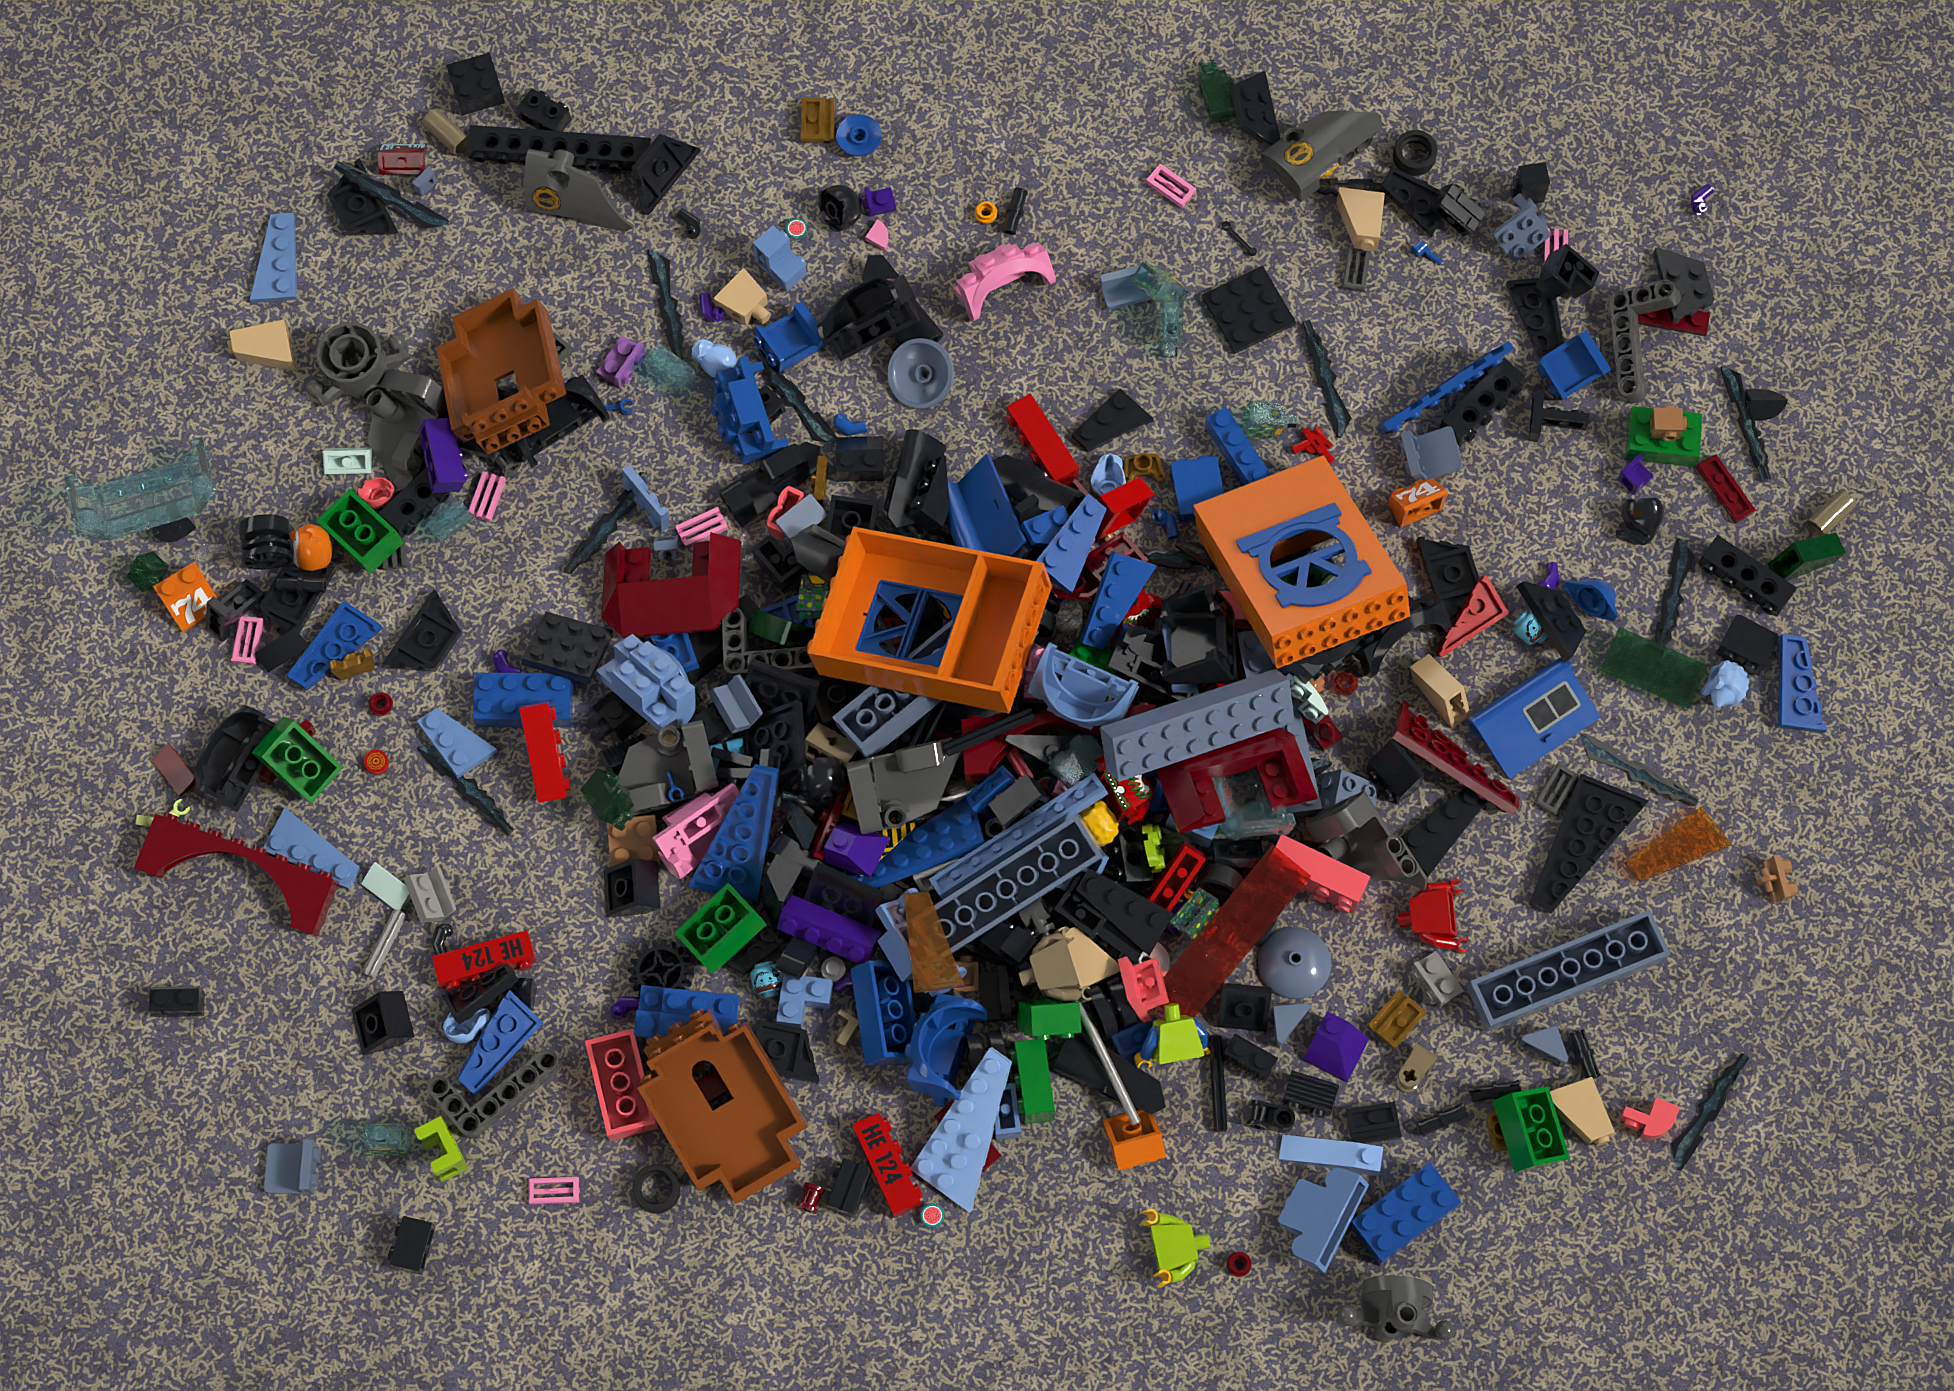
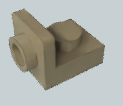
M839 1009L837 1016L847 1025H842L835 1037L837 1038V1046L846 1051L860 1030L858 1015L850 1010L844 1012Z

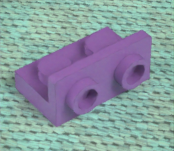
M621 335L597 369L596 374L621 388L623 383L630 381L633 375L632 370L635 366L640 365L645 359L644 344L641 342L635 344Z

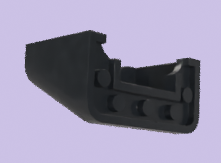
M1214 583L1162 600L1160 618L1163 624H1167L1171 629V661L1163 662L1160 669L1163 680L1167 681L1170 685L1220 684L1235 681L1237 677L1235 614L1229 601Z

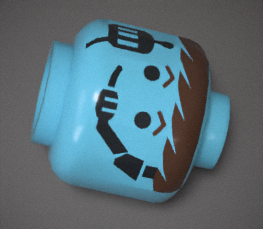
M1525 610L1513 623L1515 625L1514 633L1528 645H1532L1535 642L1541 644L1548 637L1532 611L1528 612Z
M773 961L754 965L755 969L750 972L754 993L763 994L764 999L777 996L778 990L782 988L783 975L781 972L776 971L777 964H774Z

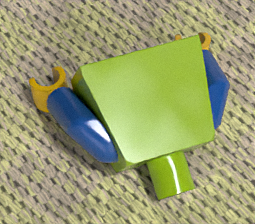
M1178 1003L1164 1005L1165 1018L1153 1021V1027L1150 1028L1141 1052L1137 1053L1134 1057L1137 1068H1140L1143 1062H1145L1147 1068H1150L1152 1066L1151 1058L1152 1061L1158 1064H1166L1191 1058L1198 1059L1204 1056V1052L1206 1055H1209L1207 1031L1192 1017L1180 1015Z

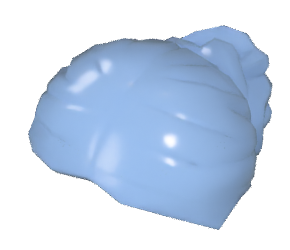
M705 339L693 343L692 357L700 363L702 369L711 377L715 378L717 371L736 366V355L728 346L713 344Z
M1109 453L1104 454L1099 459L1091 477L1092 490L1099 497L1126 484L1125 474L1122 469L1123 462L1120 457Z
M483 1007L471 1019L459 1025L450 1012L443 1025L445 1035L454 1043H468L476 1037L479 1031L483 1032L492 1013Z

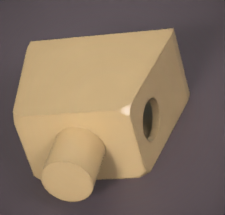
M744 268L714 297L715 307H718V309L722 308L725 314L744 325H747L753 318L757 319L761 324H765L771 317V313L764 308L768 303L766 293Z

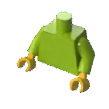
M1154 1209L1142 1211L1141 1214L1148 1216V1220L1143 1221L1142 1225L1154 1224L1150 1226V1234L1158 1272L1153 1277L1159 1276L1162 1280L1157 1287L1161 1288L1168 1283L1182 1281L1195 1269V1263L1199 1259L1197 1250L1211 1248L1208 1233L1194 1236L1191 1224H1186L1183 1219L1169 1214L1157 1213Z

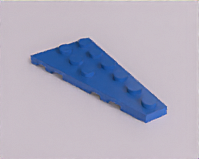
M1508 341L1486 353L1377 426L1382 434L1388 431L1393 434L1403 427L1401 423L1406 419L1411 422L1421 415L1420 410L1426 406L1430 409L1440 402L1438 398L1443 395L1448 397L1465 387L1467 383L1477 379L1485 371L1503 361L1501 357L1512 351L1514 347Z
M758 764L754 765L687 887L718 893L729 883L743 899L754 902L759 901L761 894L760 884L765 867L779 769Z
M965 797L906 835L878 862L870 879L853 872H848L846 875L874 888H879L967 855L985 843L979 815L971 808Z

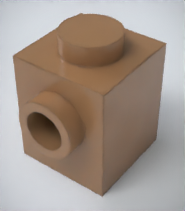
M1666 405L1661 408L1654 407L1650 415L1651 438H1662L1664 441L1679 439L1682 432L1686 431L1687 418L1683 416V408H1676L1673 405Z

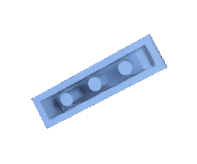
M1282 1135L1278 1160L1330 1169L1339 1167L1354 1173L1377 1177L1380 1172L1383 1147L1356 1142Z

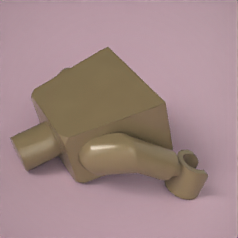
M1065 927L1059 933L1043 937L1032 950V955L1029 957L1032 968L1018 973L1022 986L1037 982L1040 992L1045 993L1047 997L1062 1001L1077 1000L1080 1003H1084L1092 999L1091 997L1086 998L1083 994L1084 991L1090 990V987L1084 986L1078 989L1081 986L1068 948V944L1074 940V937L1067 938L1064 933L1070 930L1069 927Z

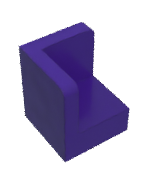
M1641 454L1620 472L1617 479L1633 495L1653 478V474L1641 464L1643 459Z

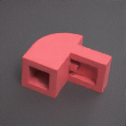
M1655 1098L1648 1115L1626 1106L1619 1120L1624 1122V1126L1632 1130L1642 1129L1639 1139L1655 1140L1662 1137L1672 1127L1680 1107Z

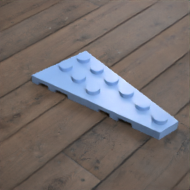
M993 1047L989 1048L961 1090L959 1100L954 1101L911 1166L913 1172L969 1213L972 1212L974 1207V1199L979 1188L980 1176L986 1162L996 1116L999 1113L1000 1101L1012 1064L1011 1060Z

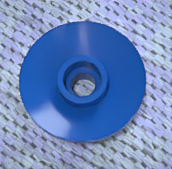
M855 114L845 118L840 123L836 138L838 145L845 153L852 156H866L874 152L880 145L882 131L877 121L872 117ZM858 136H861V137L864 138V139L861 140V141L855 140V138L858 137Z

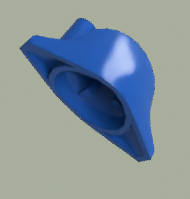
M1587 576L1583 577L1580 581L1569 580L1565 582L1563 588L1584 612L1597 618L1613 622L1618 616L1614 603L1616 592L1608 582Z

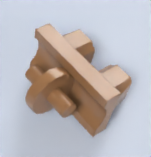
M1773 855L1771 859L1761 863L1763 867L1760 869L1762 877L1758 878L1756 883L1757 886H1765L1766 893L1770 894L1772 904L1781 903L1799 892L1794 881L1787 882L1786 875L1792 872L1790 860L1781 859L1780 855Z

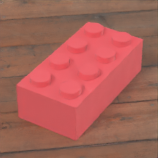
M1281 834L1269 858L1266 869L1269 877L1278 882L1284 880L1290 883L1291 887L1296 891L1302 893L1307 891L1313 894V898L1322 903L1328 901L1336 905L1335 908L1345 914L1349 912L1355 913L1371 877Z
M634 1029L586 1040L585 1044L609 1140L614 1141L658 1129L655 1117L637 1089L639 1084L642 1083L640 1079L645 1076L637 1038L634 1035Z

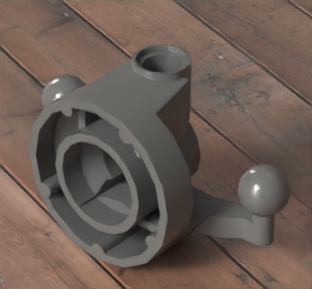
M344 322L333 326L323 334L318 343L316 354L319 367L331 382L332 387L323 394V383L319 379H311L306 384V392L310 396L316 397L321 407L332 403L341 395L362 396L363 399H367L372 391L378 390L388 369L410 359L404 348L406 344L405 338L400 334H392L388 338L387 344L392 351L398 353L386 356L378 336L370 327L359 322ZM356 354L363 358L357 365L346 367L347 363L345 360L354 357Z
M1381 1275L1364 1280L1362 1284L1361 1309L1356 1311L1353 1306L1343 1305L1339 1308L1336 1319L1339 1325L1355 1326L1363 1324L1374 1329L1376 1339L1383 1343L1392 1341L1400 1333L1416 1332L1428 1339L1449 1340L1455 1332L1454 1325L1450 1321L1441 1320L1434 1328L1429 1322L1424 1320V1309L1433 1303L1434 1287L1422 1279L1408 1276ZM1386 1324L1392 1328V1334L1385 1330L1384 1326Z

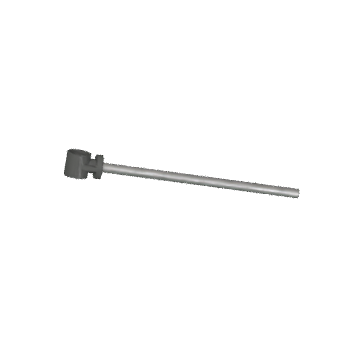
M1042 897L1018 911L1026 927H1034L1035 931L1033 933L1036 935V939L1048 936L1050 932L1056 929L1053 923L1048 924L1046 921L1051 915ZM1080 1003L1081 1021L1132 1126L1138 1124L1141 1120L1084 1003Z

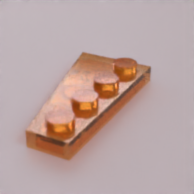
M1699 807L1626 860L1624 864L1640 883L1726 849L1732 843L1705 810Z
M929 892L904 894L914 993L964 987Z

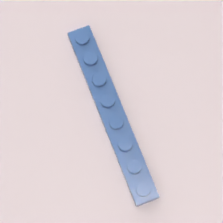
M1093 773L929 880L943 900L1106 796L1108 792L1095 773Z

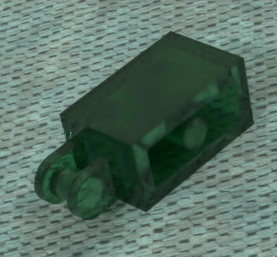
M1214 59L1210 60V63H1198L1200 72L1198 88L1211 125L1235 119L1236 115L1230 93V87L1233 86L1231 76L1227 77L1225 69L1218 70Z
M597 768L580 791L600 820L610 823L618 830L623 831L625 823L633 819L630 809L634 806V803L629 797L630 793L619 783L620 779L614 772H605Z

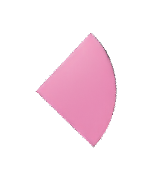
M877 219L865 238L866 241L885 251L888 246V231L885 225Z

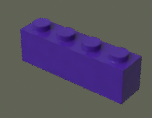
M794 895L790 897L782 909L777 929L860 964L871 960L877 950L878 940L882 933L877 929Z

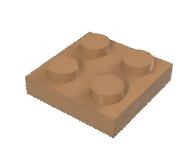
M655 814L606 820L611 867L633 858L660 863V856L657 853L659 849L652 839L657 835Z

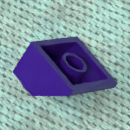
M845 821L833 829L824 847L825 862L870 879L890 841V837L877 832L862 835L860 826Z
M1327 1011L1303 1060L1348 1082L1369 1038L1350 1022Z

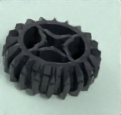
M662 939L661 946H658L656 940H653L652 948L644 944V953L639 950L635 952L639 959L631 958L630 960L631 964L636 966L628 968V972L633 974L628 979L630 983H635L632 986L634 992L641 991V985L647 986L643 982L645 980L649 982L656 981L661 987L669 988V979L677 975V972H681L680 977L670 988L686 990L683 986H692V981L687 978L694 977V972L690 970L694 967L693 962H687L691 957L689 953L683 954L684 947L680 946L675 950L676 943L674 941L667 947L665 939ZM661 955L671 956L680 964L665 963ZM652 957H654L653 966L649 969H645V972L642 973V969L646 962ZM659 962L663 970L666 971L663 976L664 982H662L658 974Z

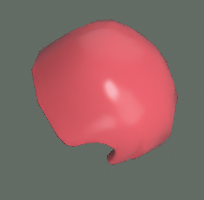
M376 477L369 481L365 480L363 487L357 489L359 497L376 511L382 510L395 498L396 494L393 484L386 478Z

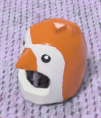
M309 523L289 533L293 541V561L299 568L314 571L322 569L331 563L333 543L323 527Z

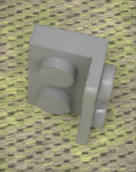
M435 867L428 873L409 875L404 879L421 923L442 921L456 911V906L440 867Z
M1436 951L1421 961L1413 963L1411 975L1417 984L1424 986L1426 989L1425 995L1432 1005L1436 1004L1440 1008L1464 992Z

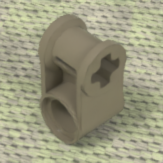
M1417 1043L1400 1069L1396 1079L1397 1087L1404 1093H1411L1417 1089L1425 1075L1430 1072L1436 1063L1438 1056ZM1409 1075L1413 1077L1409 1082L1405 1081V1078Z

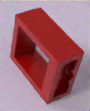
M1141 477L1099 497L1097 501L1107 509L1095 536L1096 540L1137 521L1154 496L1150 487Z

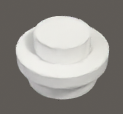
M830 957L823 962L821 972L825 979H831L833 982H836L845 975L846 967L841 959Z

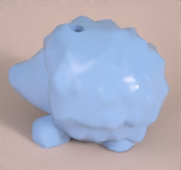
M1726 660L1711 668L1708 682L1700 691L1703 696L1711 695L1713 705L1716 708H1721L1724 705L1727 707L1737 706L1745 698L1750 682L1747 678V672L1744 671L1742 666Z

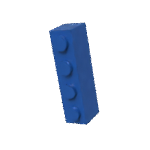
M1226 406L1206 417V431L1243 486L1271 475Z

